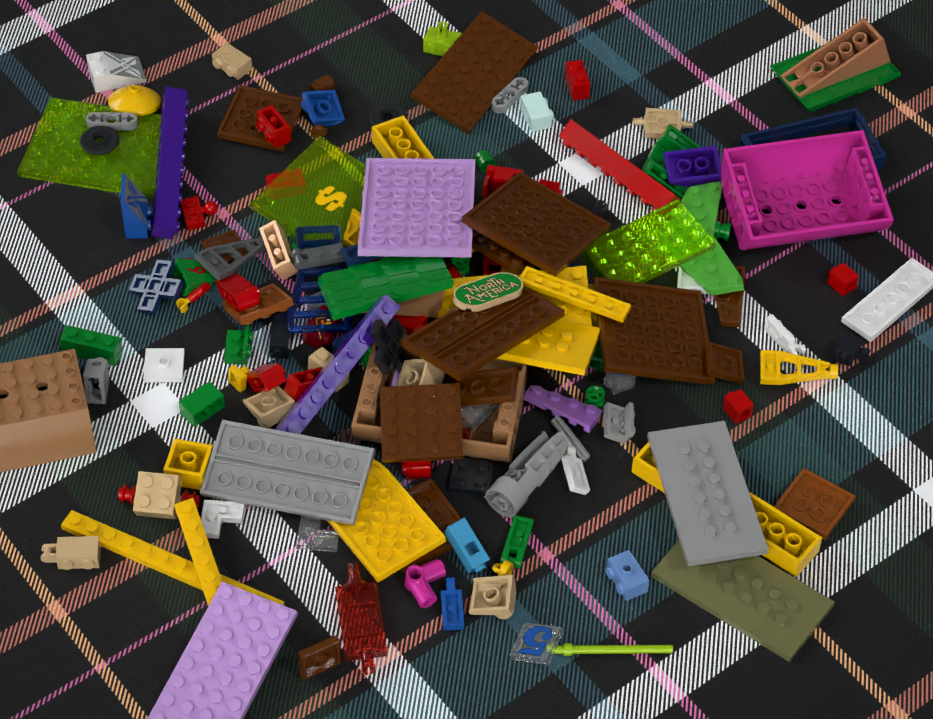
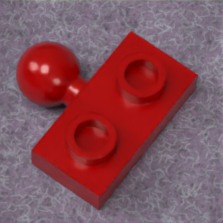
M198 195L181 200L188 231L205 227L203 214L212 216L218 211V206L213 201H208L201 207Z

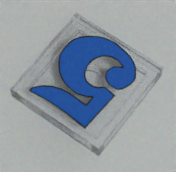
M524 622L509 656L511 660L549 665L564 631L562 627Z

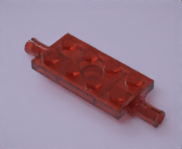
M349 563L347 565L349 580L344 586L335 587L345 661L361 659L362 673L367 675L369 667L370 674L376 672L374 658L387 656L377 583L364 581L361 578L359 563H354V570L352 563Z

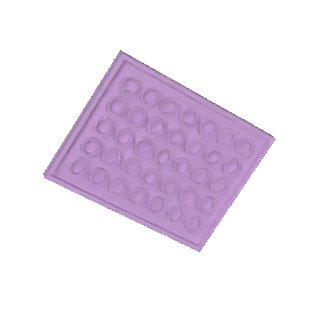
M367 158L358 256L472 257L473 229L461 221L463 216L474 208L475 159Z

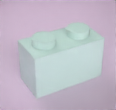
M541 92L522 95L520 109L531 132L551 128L554 114L552 110H549L547 99L543 98Z

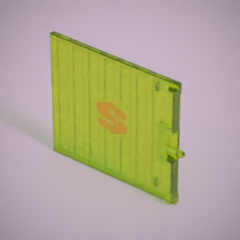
M319 136L249 204V208L270 221L276 220L282 229L286 231V237L293 235L311 248L342 243L343 248L348 247L343 244V237L352 209L354 208L360 213L362 211V191L364 189L366 165ZM343 262L334 264L340 267L343 264Z

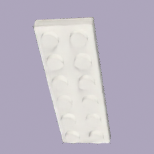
M909 259L842 317L841 322L869 342H872L933 289V271L915 259Z

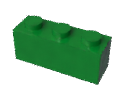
M66 325L60 337L61 350L75 349L78 358L88 360L102 357L108 361V365L117 366L123 353L121 337Z

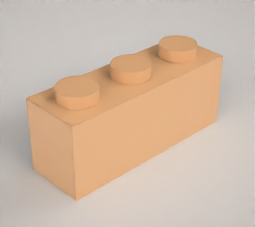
M274 220L260 227L259 229L274 271L282 280L298 273L299 270L296 269L295 260L291 256V248L285 231L278 222Z

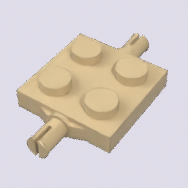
M646 108L644 118L633 117V125H643L645 129L644 138H659L669 124L679 131L682 128H693V121H682L681 110Z

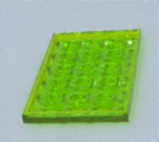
M677 199L600 237L584 252L604 278L645 283L716 248L712 238Z

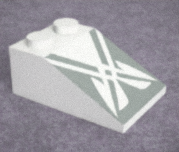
M105 51L86 55L88 71L95 93L147 82L139 57Z

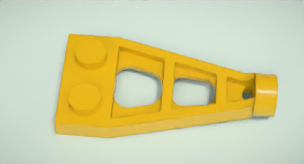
M761 350L760 384L784 385L826 378L837 380L838 364H830L829 362L784 351ZM780 363H792L796 365L797 371L792 374H782L780 372ZM801 365L816 367V372L802 373Z

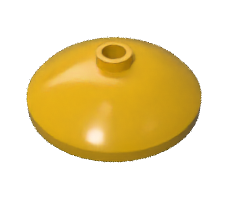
M128 85L115 90L108 98V105L114 112L134 113L136 116H144L160 108L161 97L150 88L141 85Z

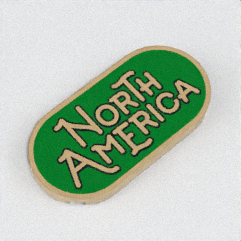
M494 273L458 286L453 292V302L462 310L467 308L473 312L482 311L519 297L523 290V281L511 273Z

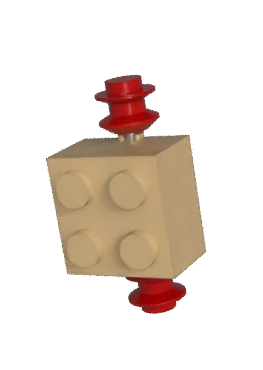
M139 471L137 485H133L129 489L124 484L123 488H119L118 499L121 500L122 504L126 500L130 501L131 505L134 504L133 512L137 516L177 520L174 504L193 498L196 507L199 508L200 496L197 495L196 491L193 495H189L186 490L182 496L180 495L182 479L179 475Z

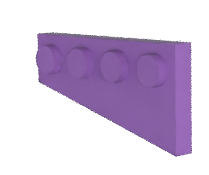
M531 385L523 400L543 410H552L553 415L557 417L564 416L568 418L569 423L574 426L577 424L583 426V430L590 433L603 413L602 409L594 405H587L579 402L577 399L562 396L560 393L547 391L540 386Z

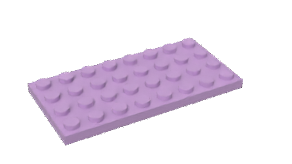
M222 581L147 719H243L298 615L297 611Z

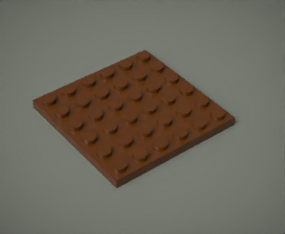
M518 172L467 212L461 221L469 228L478 231L485 237L497 242L500 246L509 249L555 277L609 231L611 223L521 172Z
M594 277L592 281L593 291L631 304V309L623 323L597 314L604 372L709 385L714 384L716 381L715 377L709 376L707 373L705 345L709 342L701 291Z

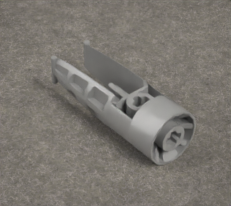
M562 429L551 438L543 430L542 434L510 464L509 470L505 475L499 477L487 490L486 500L493 510L504 517L511 518L524 506L528 496L537 486L539 487L565 454L568 446H572Z

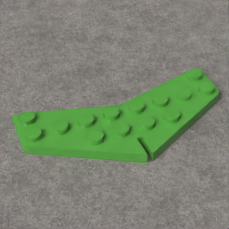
M720 181L691 186L686 190L660 242L661 252L678 267H681L688 276L692 277L710 295L744 290L742 277L714 237L719 203L722 197Z

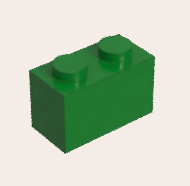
M210 381L199 386L194 392L184 396L179 401L180 414L194 427L225 407L224 394Z

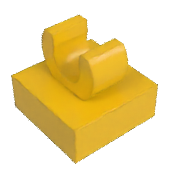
M236 365L229 367L228 382L239 392H242L246 389V374L250 370L246 366L240 369Z

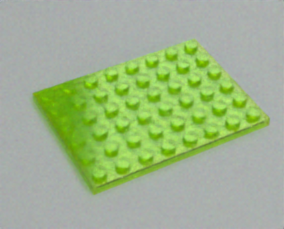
M50 97L17 170L19 177L121 193L122 174H126L145 197L154 199L161 115L151 113L137 116L138 126L134 130H115L119 135V144L113 151L103 155H93L84 151L80 145L81 135L89 129L86 125V115L91 112L114 111L109 106ZM111 119V120H108L107 122H108V123H114V122H116V120ZM99 138V139H96L95 141H96V142H102L104 139Z

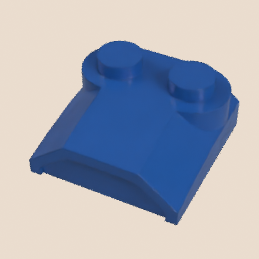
M335 90L305 91L302 94L301 107L309 114L314 125H323V127L335 126L345 121Z

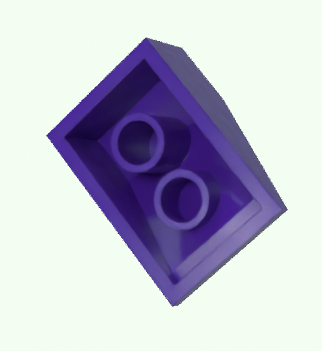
M716 145L663 152L670 185L691 187L717 181L721 182V164Z

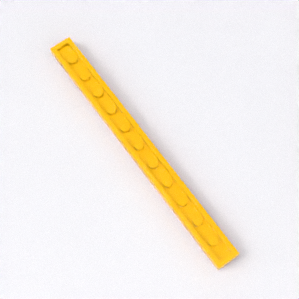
M71 510L61 524L62 530L78 537L99 536L101 547L202 590L194 563L73 510ZM220 574L221 580L225 583L285 606L282 600Z

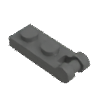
M342 243L305 250L296 248L291 251V256L295 260V267L298 270L345 261L341 254Z

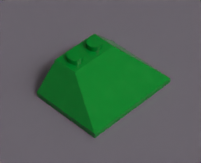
M669 124L653 145L641 170L682 200L689 187L669 184L663 152L700 148L701 146Z

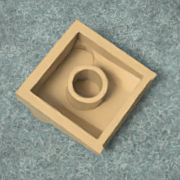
M277 386L269 392H260L244 399L243 403L257 418L259 426L270 428L281 422L293 407L295 401Z
M513 575L473 578L474 585L469 610L470 615H495L498 619H507L512 616L516 601V583Z

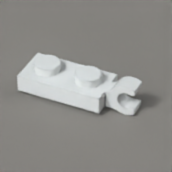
M773 314L766 317L764 330L784 352L798 355L797 352H800L802 355H805L806 348L801 344L795 343L793 334L787 331L780 320H777Z
M568 446L567 452H565L561 460L569 489L572 492L586 495L590 488L582 459L576 457L574 446Z

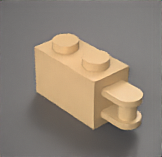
M99 536L57 537V544L42 545L43 554L41 555V561L57 563L58 569L99 568L101 546Z

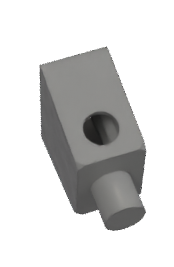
M102 357L88 359L83 374L87 403L106 404L109 387L108 361ZM96 383H98L99 389L94 387Z

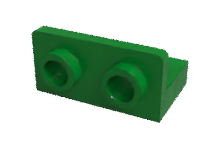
M250 324L246 325L245 330L227 331L224 364L247 365L248 357H252L250 342L254 341V331H250Z

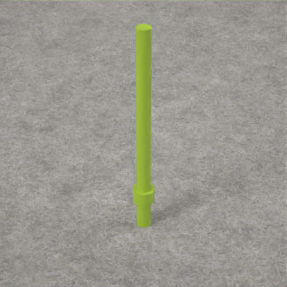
M563 643V646H547L546 651L547 654H563V656H572V654L673 653V645H572V643Z

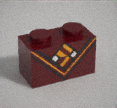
M323 305L302 329V342L316 349L330 345L333 337L343 329L342 318L333 320L328 307Z

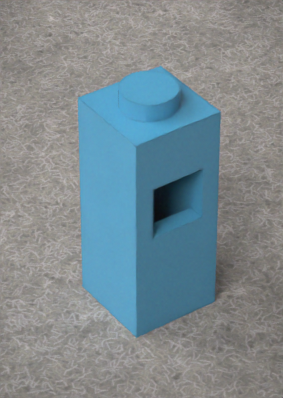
M463 518L448 526L444 534L468 574L474 571L477 574L486 569V564L490 558L467 520Z

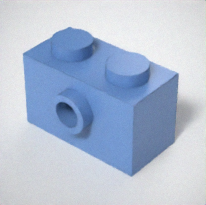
M630 550L608 558L607 568H605L606 574L609 579L614 581L617 592L623 595L626 601L648 592L649 579Z

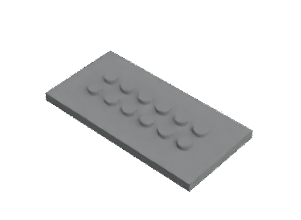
M222 420L200 494L201 496L355 526L375 455V449Z
M725 421L648 432L647 438L687 566L767 554L768 547Z

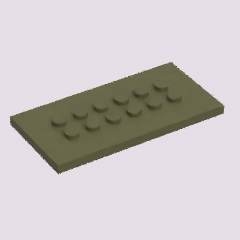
M679 540L651 572V577L788 662L801 649L834 607L835 603L758 555L687 566Z

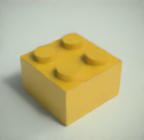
M174 438L163 469L164 474L179 475L182 479L181 487L201 490L213 451V445Z

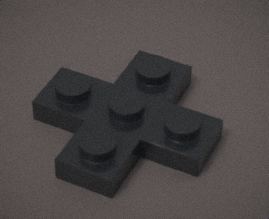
M397 318L391 319L388 326H386L382 319L375 320L369 333L379 347L374 363L383 375L390 374L393 366L398 373H401L404 360L411 359L401 345L406 329Z

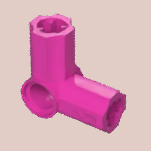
M436 559L421 566L412 565L408 567L404 585L407 590L412 592L420 607H430L437 601V596L429 583L446 576L444 564L441 560Z

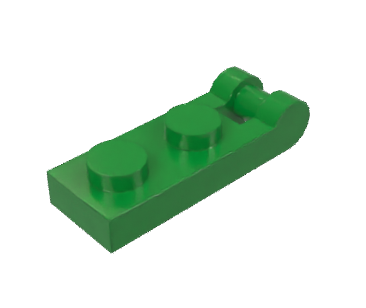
M514 515L500 563L503 564L507 560L513 563L514 568L521 569L534 525V519ZM510 553L516 554V558L510 557Z

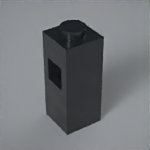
M277 311L274 313L269 342L270 358L289 359L294 330V312Z

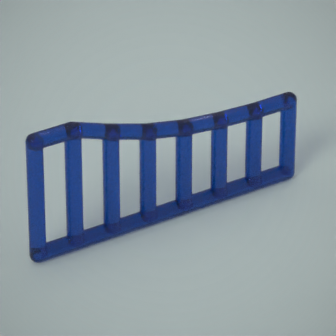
M338 225L296 228L297 248L301 250L309 247L342 243L340 227ZM333 233L334 239L304 240L303 234ZM344 262L337 263V267L297 269L296 283L292 295L294 305L288 307L286 313L288 333L350 331L352 329L351 316L344 317V323L294 326V319L331 317L329 310L295 311L297 304L326 303L323 296L300 297L301 290L320 289L318 282H303L304 276L322 275L328 272L344 270Z

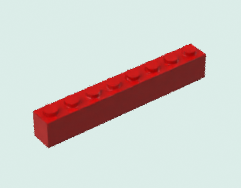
M572 119L559 134V137L563 140V145L569 149L571 147L575 148V154L582 159L584 156L587 157V162L594 168L598 165L602 168L600 172L607 177L613 176V181L620 187L624 184L628 187L626 189L628 193L632 196L636 194L640 196L639 201L646 206L651 204L653 206L652 210L661 216L663 213L668 217L681 199Z

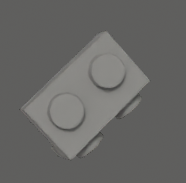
M607 402L603 406L604 437L625 444L634 436L636 431L634 427V404L629 402L625 407H621Z

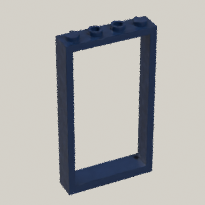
M857 108L740 135L739 147L784 141L852 125L855 131L864 130L876 169L884 168L885 160H887L885 150L881 148L879 140L875 138L871 127L867 125L864 116L860 114Z

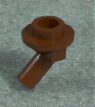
M323 125L313 126L310 133L312 138H316V147L321 148L323 146V136H327V128L323 127Z

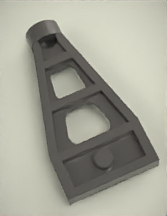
M258 237L256 239L252 238L206 248L195 254V260L220 281L233 275L258 253L267 249L263 238ZM243 248L248 253L242 256L237 249ZM228 253L235 261L228 264L219 255Z

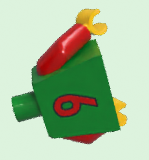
M177 258L171 275V279L174 276L175 279L184 282L181 293L183 297L187 296V298H179L176 301L177 308L180 309L181 313L188 310V303H193L202 295L208 293L212 283L217 280L198 261L191 258Z

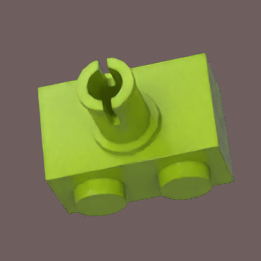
M443 21L437 23V28L429 26L423 39V52L443 56L462 33L449 31L448 23L444 22L443 27Z

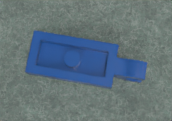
M454 577L446 578V590L441 591L443 631L464 630L462 590H455Z

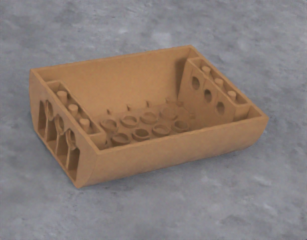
M75 349L0 363V395H8L6 398L0 399V472L97 453ZM40 387H47L44 391L38 390Z

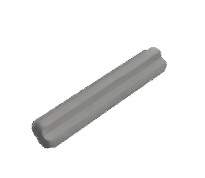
M555 416L551 420L552 425L558 432L561 429L564 431L572 446L576 449V456L582 459V462L587 461L590 458L588 451L561 417Z

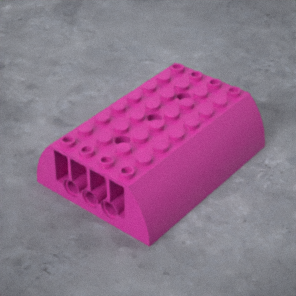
M864 130L723 149L721 162L722 192L739 249L741 250L883 231L890 228L894 221ZM836 199L840 204H834L831 200ZM802 204L805 206V209H799L796 205ZM763 209H767V210H769L771 213H770V214H764V213L762 212V210H763Z

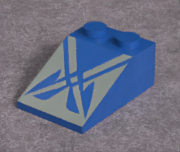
M122 174L121 208L126 239L148 238V231L152 230V223L149 220V217H152V206H148L147 198L126 174Z

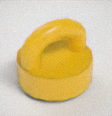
M507 560L503 564L496 563L492 566V570L498 573V576L511 575L514 568L513 563Z

